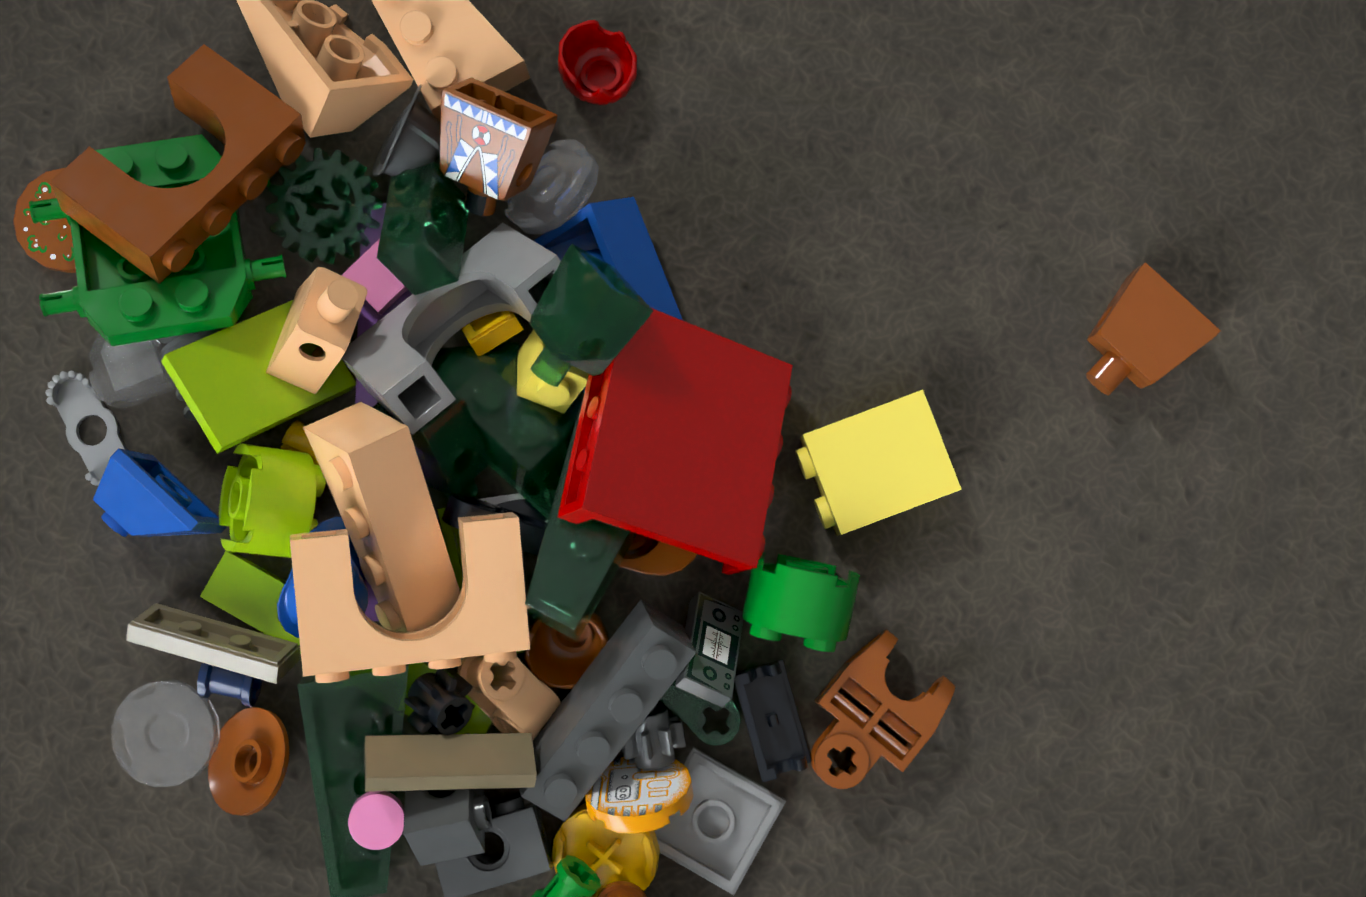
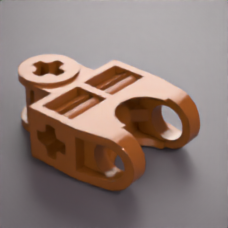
M887 629L879 633L851 656L814 700L831 714L834 719L813 744L810 754L811 765L815 773L827 785L833 788L848 789L856 786L864 779L881 756L895 768L904 772L935 733L953 697L955 684L944 675L938 678L926 693L922 692L919 696L910 700H901L890 692L885 681L886 668L890 662L886 657L894 648L898 638ZM840 688L868 710L867 714L838 692ZM881 721L901 737L906 744H901L877 723ZM848 746L850 750L847 752L846 757L851 762L849 768L844 770L841 767H836L832 772L829 771L833 763L827 756L829 751L835 748L842 752Z

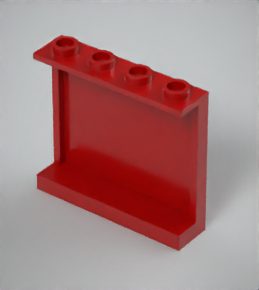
M629 298L602 312L557 518L575 524L595 519L722 562V573L727 575L757 568L758 560L761 558L765 548L763 531L767 509L774 497L772 480L776 459L783 446L781 429L784 412L792 395V389L789 384L793 365Z

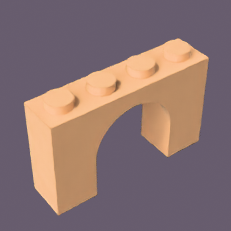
M513 512L458 517L463 571L460 595L454 607L442 620L433 626L414 632H399L384 628L372 621L360 608L353 589L347 529L291 534L290 547L303 677L315 675V681L318 683H332L349 679V671L372 669L374 676H390L406 672V664L428 662L430 669H448L462 665V658L483 655L485 662H505L516 659V651L530 650L519 517Z

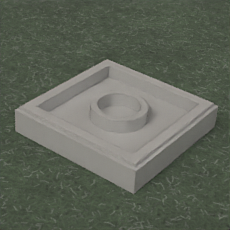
M693 746L683 764L688 768L692 780L693 799L689 809L682 816L680 815V810H678L675 814L669 816V824L655 830L660 853L734 895L786 803V799Z

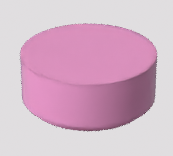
M387 791L367 792L360 796L353 804L348 818V827L352 838L360 846L370 850H381L393 845L400 838L404 829V807L401 801Z

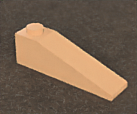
M237 0L281 100L301 114L304 131L310 138L353 131L412 85L414 79L387 45L373 34L367 36L365 41L343 24L349 14L336 4L328 7L315 0Z

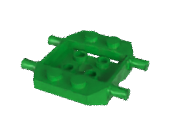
M202 134L95 150L133 179L157 188H177L197 182L208 175L222 157ZM270 179L268 180L266 186L268 188L271 187ZM57 198L29 201L30 214L34 224L66 218L71 226L78 286H73L71 290L39 294L40 306L44 317L77 311L81 318L87 317L90 325L111 346L234 326L253 298L252 290L256 289L255 281L287 277L283 255L251 261L250 258L246 259L238 209L232 214L228 225L222 232L215 236L210 235L194 250L191 260L182 270L171 272L158 284L64 213L60 208Z

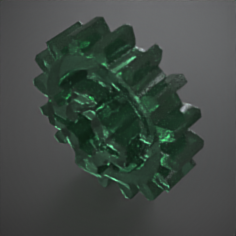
M315 148L313 161L300 154L295 160L297 168L294 171L281 166L278 171L285 179L283 185H270L268 188L270 192L278 196V201L266 206V212L279 218L270 227V230L280 237H285L281 246L292 253L299 251V257L313 263L318 256L320 261L332 265L335 261L336 252L350 260L354 258L352 244L358 242L366 247L370 244L364 231L367 227L379 228L380 223L371 217V210L383 207V201L369 195L379 185L369 175L364 176L367 168L356 159L349 162V156L342 151L336 150L330 158L329 154L323 149ZM351 188L354 194V205H352L348 196ZM313 202L319 205L331 203L339 208V210L336 211L330 208L318 210L311 206L310 203ZM295 208L300 217L298 224L295 217Z

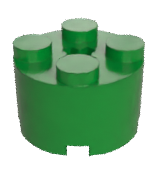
M763 553L758 560L757 568L751 569L742 618L751 623L749 634L772 641H781L783 634L804 638L803 645L805 647L823 652H835L837 642L846 641L848 638L860 575L849 570L847 580L835 576L837 567L835 565L778 554L776 564L764 563L766 553Z

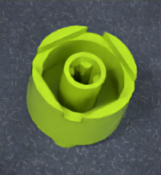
M242 443L233 452V454L243 455L238 467L227 466L221 489L219 525L228 526L230 531V539H221L222 546L226 551L291 558L290 535L309 533L318 525L317 519L313 518L316 497H320L325 488L326 480L320 466L314 464L312 457L306 452Z

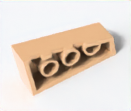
M372 0L417 86L422 84L420 91L430 110L440 122L442 90L472 77L505 92L530 79L525 60L469 0Z
M358 402L303 427L359 557L362 573L371 585L378 604L375 605V611L381 625L394 631L414 632L426 629L442 620L454 607L460 595V589L409 427L363 402Z

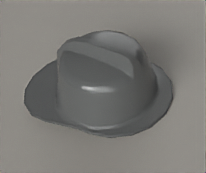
M422 84L418 86L411 103L400 114L383 142L374 162L373 176L376 177L384 173L408 182H415L422 178L427 171H433L440 166L441 122L418 102L417 97Z

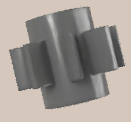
M656 704L620 751L624 752L625 759L635 758V765L639 769L651 770L666 767L675 761L674 748L686 747L683 721H678L677 714L669 716L667 706Z

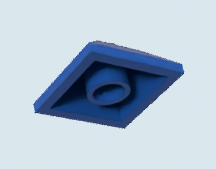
M118 448L110 457L93 497V500L105 511L101 515L102 520L116 533L124 537L128 534L146 537L222 533L227 528V526H220L219 516L153 455Z

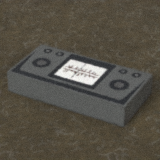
M700 591L690 600L685 631L697 653L676 678V687L720 707L725 706L732 699L743 626L742 611Z

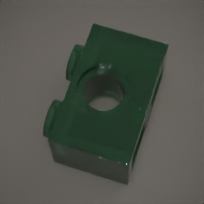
M435 161L412 170H405L391 177L376 257L414 296L457 282L460 276L469 214L464 208L466 196L449 177L444 176Z

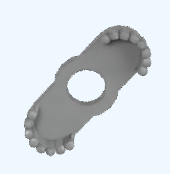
M62 371L60 375L53 376V381L48 382L47 385L50 389H47L45 392L49 396L46 402L57 407L66 425L68 443L75 451L80 453L89 471L85 475V479L91 481L92 485L98 486L114 452L118 448L127 450L119 434L120 426L118 419L111 410L105 407L96 387L90 379L81 373ZM94 415L104 420L107 426V433L102 442L91 446L81 440L79 427L84 419Z

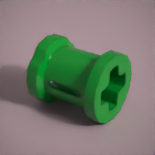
M566 855L557 864V873L545 888L537 889L531 897H592L600 889L601 882L595 871L584 861L575 856Z

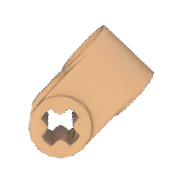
M483 655L464 657L462 665L458 666L457 673L473 686L467 695L490 718L493 725L501 733H532V740H534L561 704L558 696L546 684L538 680L518 657L514 660L494 663L485 662Z

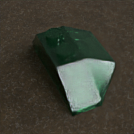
M517 342L502 343L481 356H477L471 346L441 348L433 360L432 368L456 400L441 411L437 417L547 520L557 527L563 521V519L557 518L582 402L576 398L563 414L517 396L518 350L521 347Z

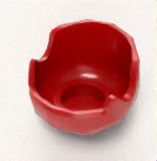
M587 20L570 27L560 40L558 71L565 88L573 96L591 104L606 105L608 103H615L625 97L637 78V55L629 42L626 41L623 32H611L602 28L597 20Z

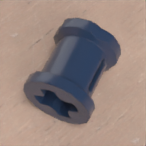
M202 663L197 679V694L205 698L210 697L212 694L241 699L243 706L252 707L260 695L263 680Z

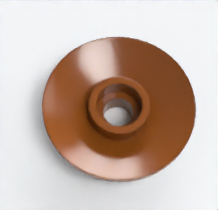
M259 707L243 709L224 724L214 741L208 765L209 787L215 802L222 810L229 814L248 816L259 812L272 801L284 781L289 763V739L283 722L275 713Z

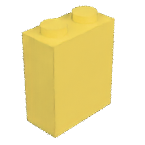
M923 390L805 433L800 437L803 447L795 450L805 479L815 477L822 497L814 499L824 529L834 527L837 536L962 490Z

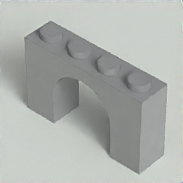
M501 223L351 342L341 359L365 390L395 419L407 425L410 433L413 435L456 400L432 368L436 354L456 332L480 317L501 311L515 312L542 330L582 298L583 295L556 254L508 225Z

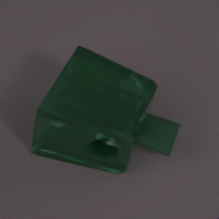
M571 244L530 319L531 327L545 344V347L530 369L538 378L555 387L560 385L572 366L592 376L600 375L645 323L653 310L612 265Z
M454 396L456 400L416 433L411 434L427 486L444 492L448 500L450 495L455 493L475 498L479 489L473 478L488 466L490 460L465 400ZM379 402L372 407L395 419Z

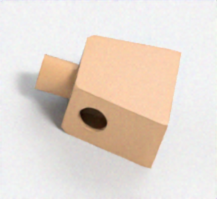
M317 267L295 294L266 373L316 394L345 354L368 290L363 285L331 270ZM305 343L318 345L312 356L304 353L300 346Z

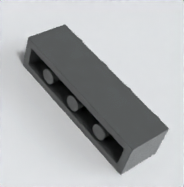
M640 599L533 740L537 772L535 787L519 788L521 797L564 822L568 819L697 653L681 624Z

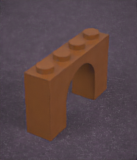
M205 44L175 69L167 79L175 108L215 136L225 146L219 163L208 175L197 182L182 187H152L133 179L89 146L50 181L60 208L64 213L158 284L171 272L182 270L191 260L194 250L210 235L215 236L222 232L228 225L232 214L247 200L257 198L267 186L268 180L283 165L292 164L300 156L306 144L302 116L298 111Z

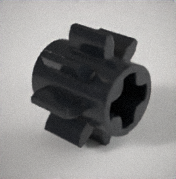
M438 669L436 673H426L419 676L411 685L408 697L404 700L414 710L407 718V721L421 734L427 731L431 735H451L459 732L469 722L472 709L475 707V704L465 697L473 686L458 673L451 675L446 669Z

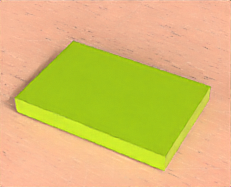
M293 300L165 354L161 360V363L217 454L351 391L356 386V381L342 359L316 394L266 373ZM305 343L300 347L304 353L312 356L318 345Z

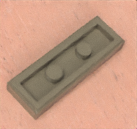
M157 603L132 620L127 628L126 641L275 684L299 662L300 645L298 643Z
M532 733L365 736V792L535 787L537 772Z

